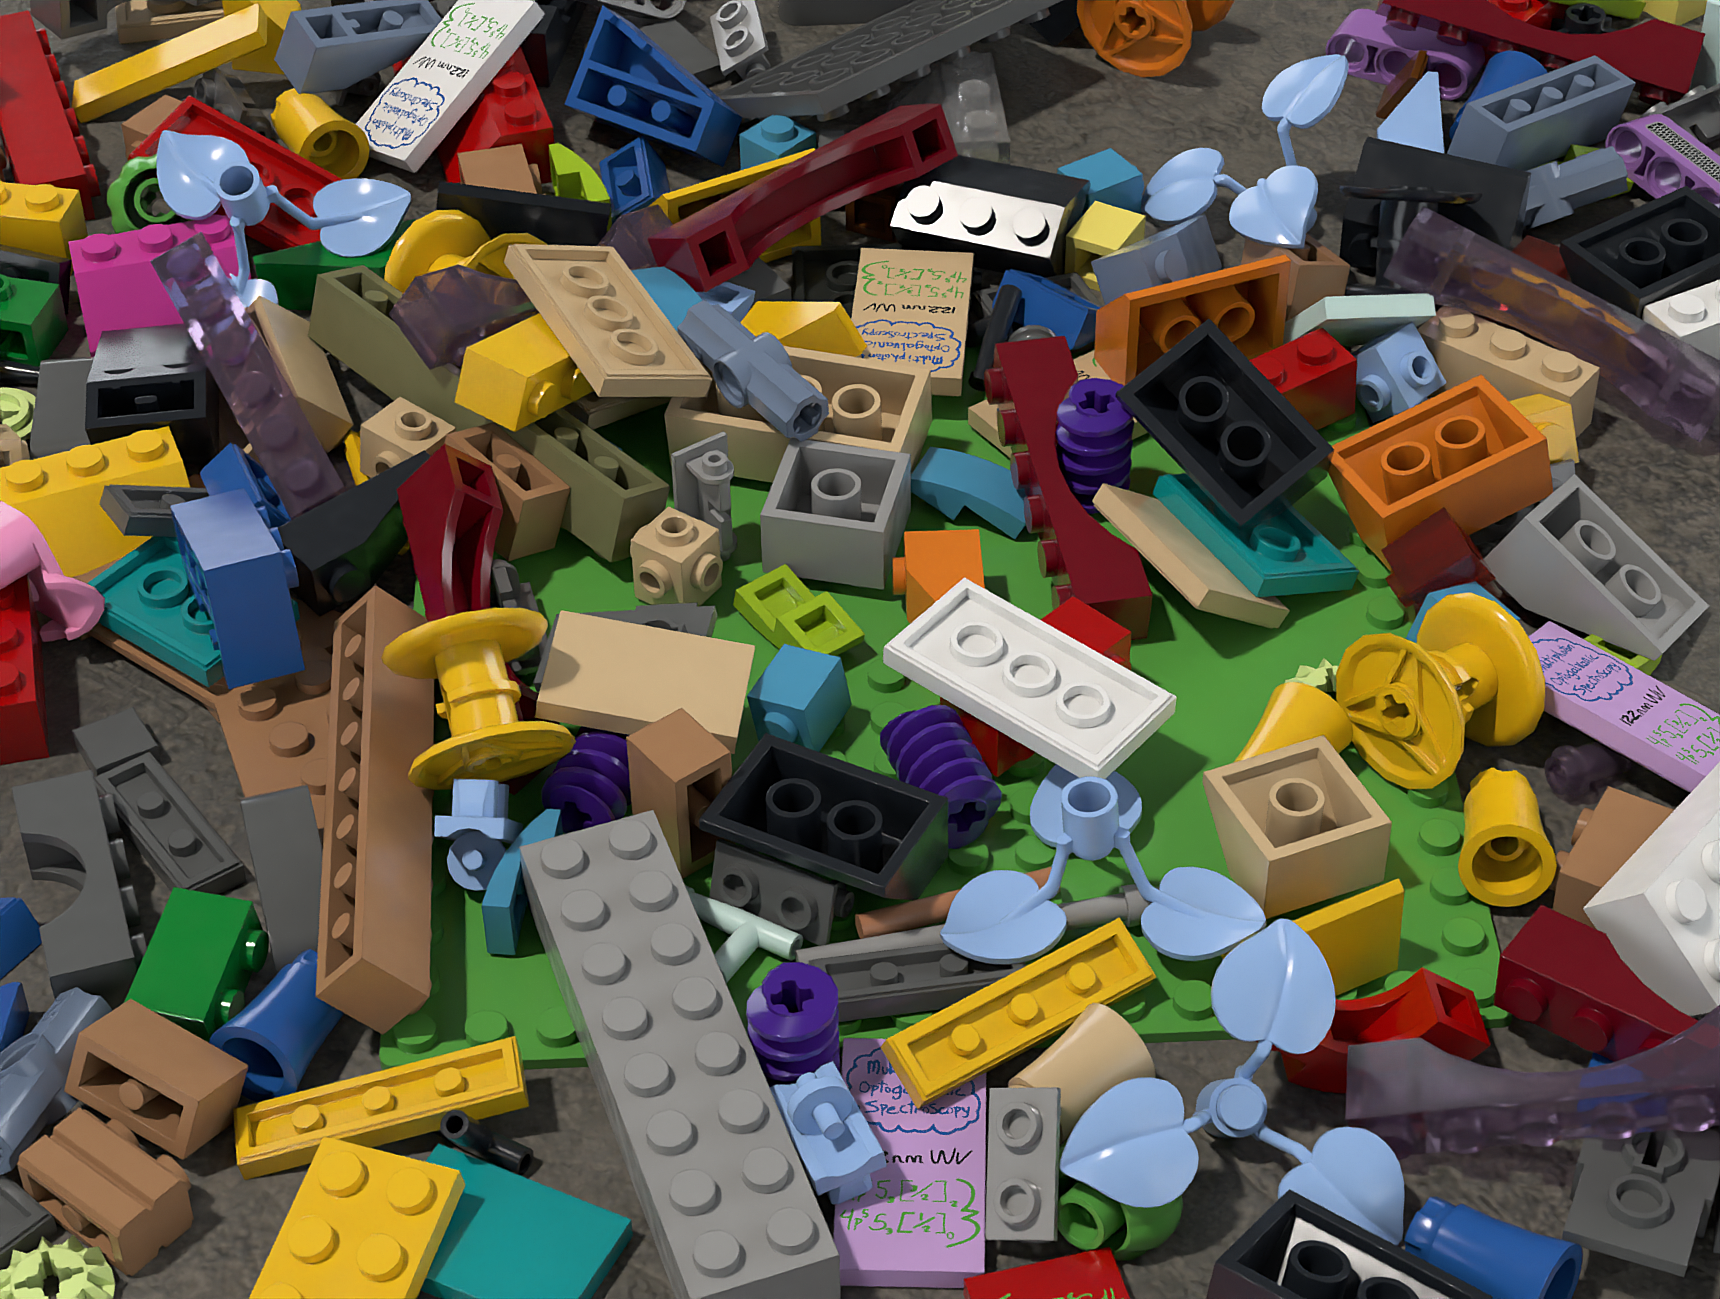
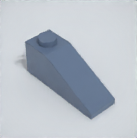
M378 0L292 11L274 60L298 94H313L345 89L413 55L441 22L442 18L428 0Z
M1205 214L1091 261L1105 305L1126 293L1215 272L1222 268Z

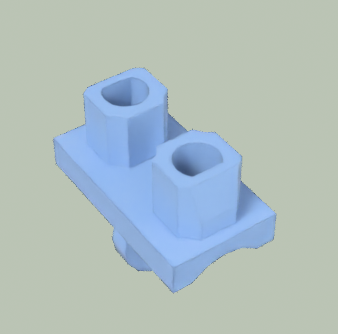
M454 779L452 816L435 815L434 836L455 841L450 847L447 857L448 870L451 876L463 888L475 891L487 890L496 867L507 851L502 842L512 844L523 831L522 823L508 819L509 785L498 784L499 782L496 780Z
M832 1061L820 1066L814 1073L808 1072L801 1075L794 1084H777L769 1087L803 1169L817 1195L826 1192L831 1204H840L870 1191L873 1187L870 1173L887 1167L884 1151L834 1062Z

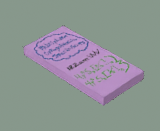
M1551 621L1528 636L1537 650L1545 677V712L1689 793L1720 762V714Z
M843 1038L842 1078L883 1149L887 1167L870 1173L873 1186L870 1191L843 1203L835 1204L833 1241L840 1255V1286L964 1288V1278L985 1274L986 1073L917 1109L881 1049V1045L886 1039Z

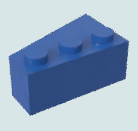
M602 6L564 105L596 122L638 137L644 136L646 140L723 167L743 117L633 23L607 7Z
M244 488L171 505L170 509L182 564L200 612L208 611L214 623L215 629L209 630V636L214 650H220L223 673L228 688L232 689L304 671L305 666L289 592L290 588L299 586L297 569L291 550L284 549L278 528H271L265 506L255 508Z

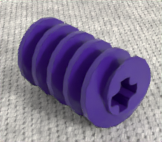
M1100 378L1081 379L1071 386L1068 394L1069 398L1059 404L1057 411L1059 424L1056 430V439L1058 441L1056 453L1059 468L1072 494L1086 512L1090 514L1099 513L1094 507L1095 504L1092 500L1103 483L1129 491V475L1132 466L1131 453L1133 448L1134 417L1115 398L1116 392L1124 387V385Z
M931 705L919 710L902 713L889 721L880 732V746L887 755V759L896 772L898 780L948 798V849H959L974 842L985 831L989 819L995 815L999 808L1002 792L995 780L992 779V774L985 762L982 761L980 752L975 744H972V738L963 726V722L956 710L946 705Z
M584 726L580 727L575 736L576 743L571 752L558 761L553 773L549 775L541 789L544 809L561 810L562 829L565 834L622 819L625 815L627 806L631 805L626 737L630 735Z
M802 962L782 963L770 970L762 981V985L756 988L747 1000L746 1018L748 1020L747 1035L769 1087L777 1084H794L801 1075L808 1072L814 1073L820 1066L832 1061L840 1073L838 988L832 977L819 967Z

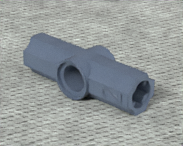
M1611 146L1575 157V159L1559 165L1557 161L1526 171L1531 172L1524 226H1526L1527 230L1571 215L1574 213L1573 209L1627 191L1628 173L1623 158Z
M703 300L688 309L685 319L677 327L678 334L696 358L712 371L718 389L731 405L736 408H742L749 404L787 438L795 437L802 442L818 433L822 421L829 415L828 399L792 368L787 351L775 336L769 332H763L758 336L753 335L719 304L711 305L706 300Z
M78 987L61 993L31 1033L22 1036L0 1053V1175L12 1171L17 1165L19 1155L31 1146L40 1131L64 1116L79 1101L64 1092L78 1033L113 1011L100 995L85 993Z

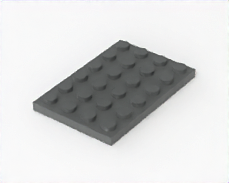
M915 0L716 93V95L743 117L740 124L758 118L760 123L771 115L787 116L795 122L808 119L814 115H817L818 121L831 120L849 112L847 105L849 102L858 98L860 101H869L891 91L889 83L900 79L901 82H906L929 74L931 72L929 64L939 59L941 62H950L967 56L971 53L970 45L979 40L981 43H989L1010 35L1009 26L1016 22L1029 24L1046 18L1050 15L1048 7L1062 0Z

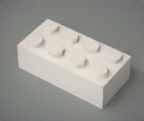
M1720 762L1583 908L1595 928L1606 933L1620 958L1636 976L1657 995L1688 1016L1720 1010Z

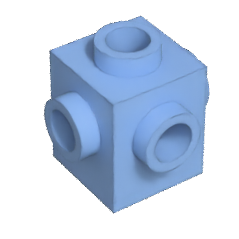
M1413 321L1374 337L1351 353L1357 359L1356 395L1373 423L1397 415L1428 400L1427 397L1447 383Z

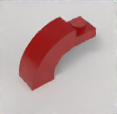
M1421 967L1406 981L1381 994L1352 1000L1336 999L1335 1014L1331 1027L1325 1038L1312 1051L1304 1054H1291L1279 1049L1275 1045H1272L1271 1051L1281 1053L1289 1082L1319 1091L1357 1094L1395 1090L1431 1080L1465 1064L1491 1045L1474 992Z

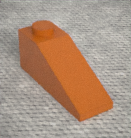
M979 529L904 532V557H892L893 595L905 594L906 614L910 624L964 577L985 589Z

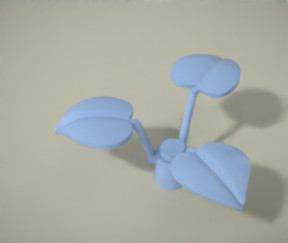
M1326 55L1298 62L1283 70L1268 86L1263 97L1262 110L1269 120L1280 121L1277 126V132L1286 163L1285 167L1277 169L1267 179H1259L1257 186L1246 189L1230 176L1220 174L1224 165V158L1219 151L1211 148L1191 149L1170 159L1152 177L1142 196V213L1148 214L1156 222L1162 224H1180L1205 212L1216 198L1217 187H1226L1238 195L1232 203L1229 212L1231 226L1238 234L1251 241L1268 246L1303 249L1306 233L1313 227L1317 219L1314 205L1318 194V181L1310 169L1297 166L1289 132L1292 125L1300 129L1310 128L1331 111L1342 92L1348 74L1349 64L1345 55Z
M163 130L160 136L156 162L157 178L160 191L169 208L183 218L203 220L212 216L222 203L233 229L239 266L238 276L236 277L228 272H213L205 275L193 283L187 291L182 307L184 323L218 320L219 342L258 295L279 305L276 289L270 282L262 279H249L250 267L244 233L245 226L258 224L264 219L269 210L270 203H275L311 230L321 229L320 239L323 247L334 255L346 258L365 257L383 250L395 236L412 203L410 192L395 184L372 179H343L325 186L316 193L313 199V208L317 218H313L280 195L275 185L265 187L257 169L250 164L245 151L237 143L213 135H187Z
M1056 764L1042 781L1030 806V823L1033 832L1043 843L1056 847V854L1048 881L1039 890L1037 883L1030 876L1017 871L994 870L977 876L968 882L953 899L946 923L940 931V938L947 947L967 958L990 964H1017L1042 956L1060 941L1067 928L1065 912L1049 900L1058 893L1069 854L1073 852L1081 859L1092 861L1106 857L1113 848L1119 849L1140 895L1146 901L1151 902L1142 913L1141 930L1151 946L1164 955L1183 961H1199L1217 957L1233 950L1241 942L1261 932L1266 927V917L1259 904L1244 889L1227 877L1205 868L1178 867L1172 869L1163 877L1159 890L1153 887L1148 881L1130 843V833L1138 825L1142 816V800L1136 788L1116 771H1113L1106 779L1093 776L1079 778Z
M1280 918L1275 920L1264 930L1236 946L1223 959L1213 978L1211 1004L1219 1024L1229 1035L1237 1040L1246 1042L1259 1041L1256 1050L1243 1065L1236 1068L1234 1078L1216 1080L1206 1085L1197 1098L1196 1112L1191 1118L1185 1120L1182 1097L1177 1088L1171 1083L1152 1077L1134 1078L1119 1083L1102 1094L1082 1115L1067 1140L1060 1160V1170L1065 1175L1089 1185L1119 1203L1133 1207L1150 1208L1172 1202L1183 1194L1193 1180L1198 1168L1199 1156L1197 1147L1188 1133L1195 1132L1203 1127L1209 1134L1219 1138H1239L1252 1135L1257 1141H1264L1294 1156L1302 1163L1290 1170L1281 1180L1278 1186V1200L1290 1189L1398 1246L1403 1236L1404 1179L1401 1166L1392 1149L1379 1136L1361 1128H1334L1318 1138L1311 1153L1302 1144L1269 1129L1264 1124L1267 1114V1102L1261 1089L1252 1082L1253 1074L1269 1057L1272 1045L1291 1054H1304L1312 1051L1325 1038L1335 1014V989L1326 960L1310 936L1288 919Z

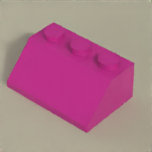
M212 215L203 220L170 225L152 224L140 230L111 235L93 234L85 239L68 242L91 357L95 356L102 331L183 324V302L187 291L193 283L213 272H228L237 277L239 271L234 233L227 215Z

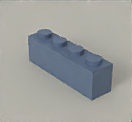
M1594 55L1471 101L1465 106L1447 154L1528 171L1565 156L1571 144L1588 147L1607 139L1611 129L1618 125L1636 82Z

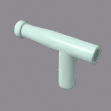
M685 885L698 918L731 935L714 954L726 983L757 947L790 961L796 958L795 951L801 949L803 944L802 935L740 908L694 893L693 888Z

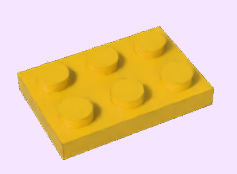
M323 1136L249 1299H417L466 1184L460 1170Z

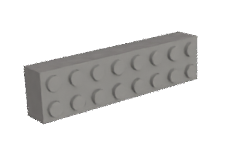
M654 810L520 846L527 904L675 1298L840 1299V1255Z

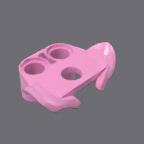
M0 501V590L28 574L36 610L53 619L42 626L39 632L43 642L67 638L70 641L90 631L97 624L104 611V596L95 587L77 579L64 576L45 538L32 520L24 513Z

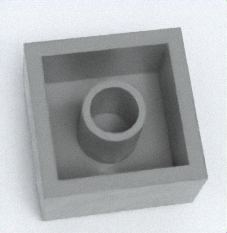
M790 438L760 514L763 572L769 573L787 564L798 578L884 590L892 567V557H895L911 512V454L813 440L800 442L797 438Z

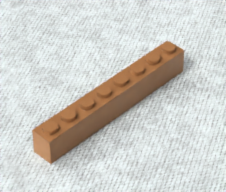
M375 585L334 622L315 997L383 1035L405 1016L418 1012L428 999L432 986L430 979V942L432 939L431 892L433 881L431 879L432 843L434 839L432 831V799L434 790L416 787L408 780V773L414 759L435 745L433 734L436 698L434 696V679H413L394 674L382 662L383 651L389 643L401 634L428 623L424 616Z

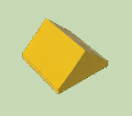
M1399 878L1292 921L1310 936L1321 951L1332 976L1335 996L1398 970L1405 892ZM1231 951L1222 954V959H1224Z

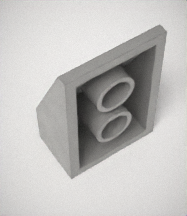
M1575 474L1525 516L1479 563L1492 576L1495 585L1503 593L1513 597L1524 609L1586 634L1596 635L1606 642L1653 661L1658 659L1709 607L1690 586Z

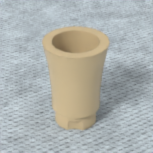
M1091 1003L1061 1037L1034 1062L1010 1079L1008 1088H1061L1060 1107H1062V1113L1060 1115L1059 1144H1061L1070 1136L1075 1125L1087 1109L1106 1091L1126 1080L1145 1077L1155 1078L1156 1073L1147 1047L1132 1026L1111 1008L1103 1004Z

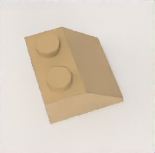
M1324 735L1203 772V786L1229 874L1234 882L1259 904L1266 919L1384 881L1392 821Z

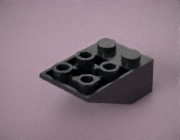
M218 320L102 331L86 382L85 430L90 445L130 436L141 430H154L169 426L184 465L207 463L219 454Z

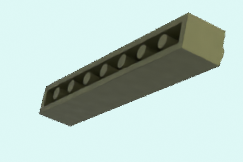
M364 265L317 275L308 337L330 352L333 358L342 361L365 378L369 385L378 388L394 401L399 397L406 399L456 427V432L493 423V421L454 402L465 350L473 345V343ZM563 408L516 432L495 423L571 487L560 527L571 532L591 547L598 556L607 559L609 562L621 561L631 557V539L634 538L641 527L651 523L665 510L670 485Z

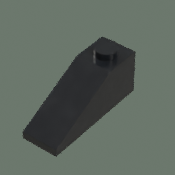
M425 450L278 527L284 549L291 550L299 579V586L290 589L319 617L371 589L408 541L396 489L431 457Z

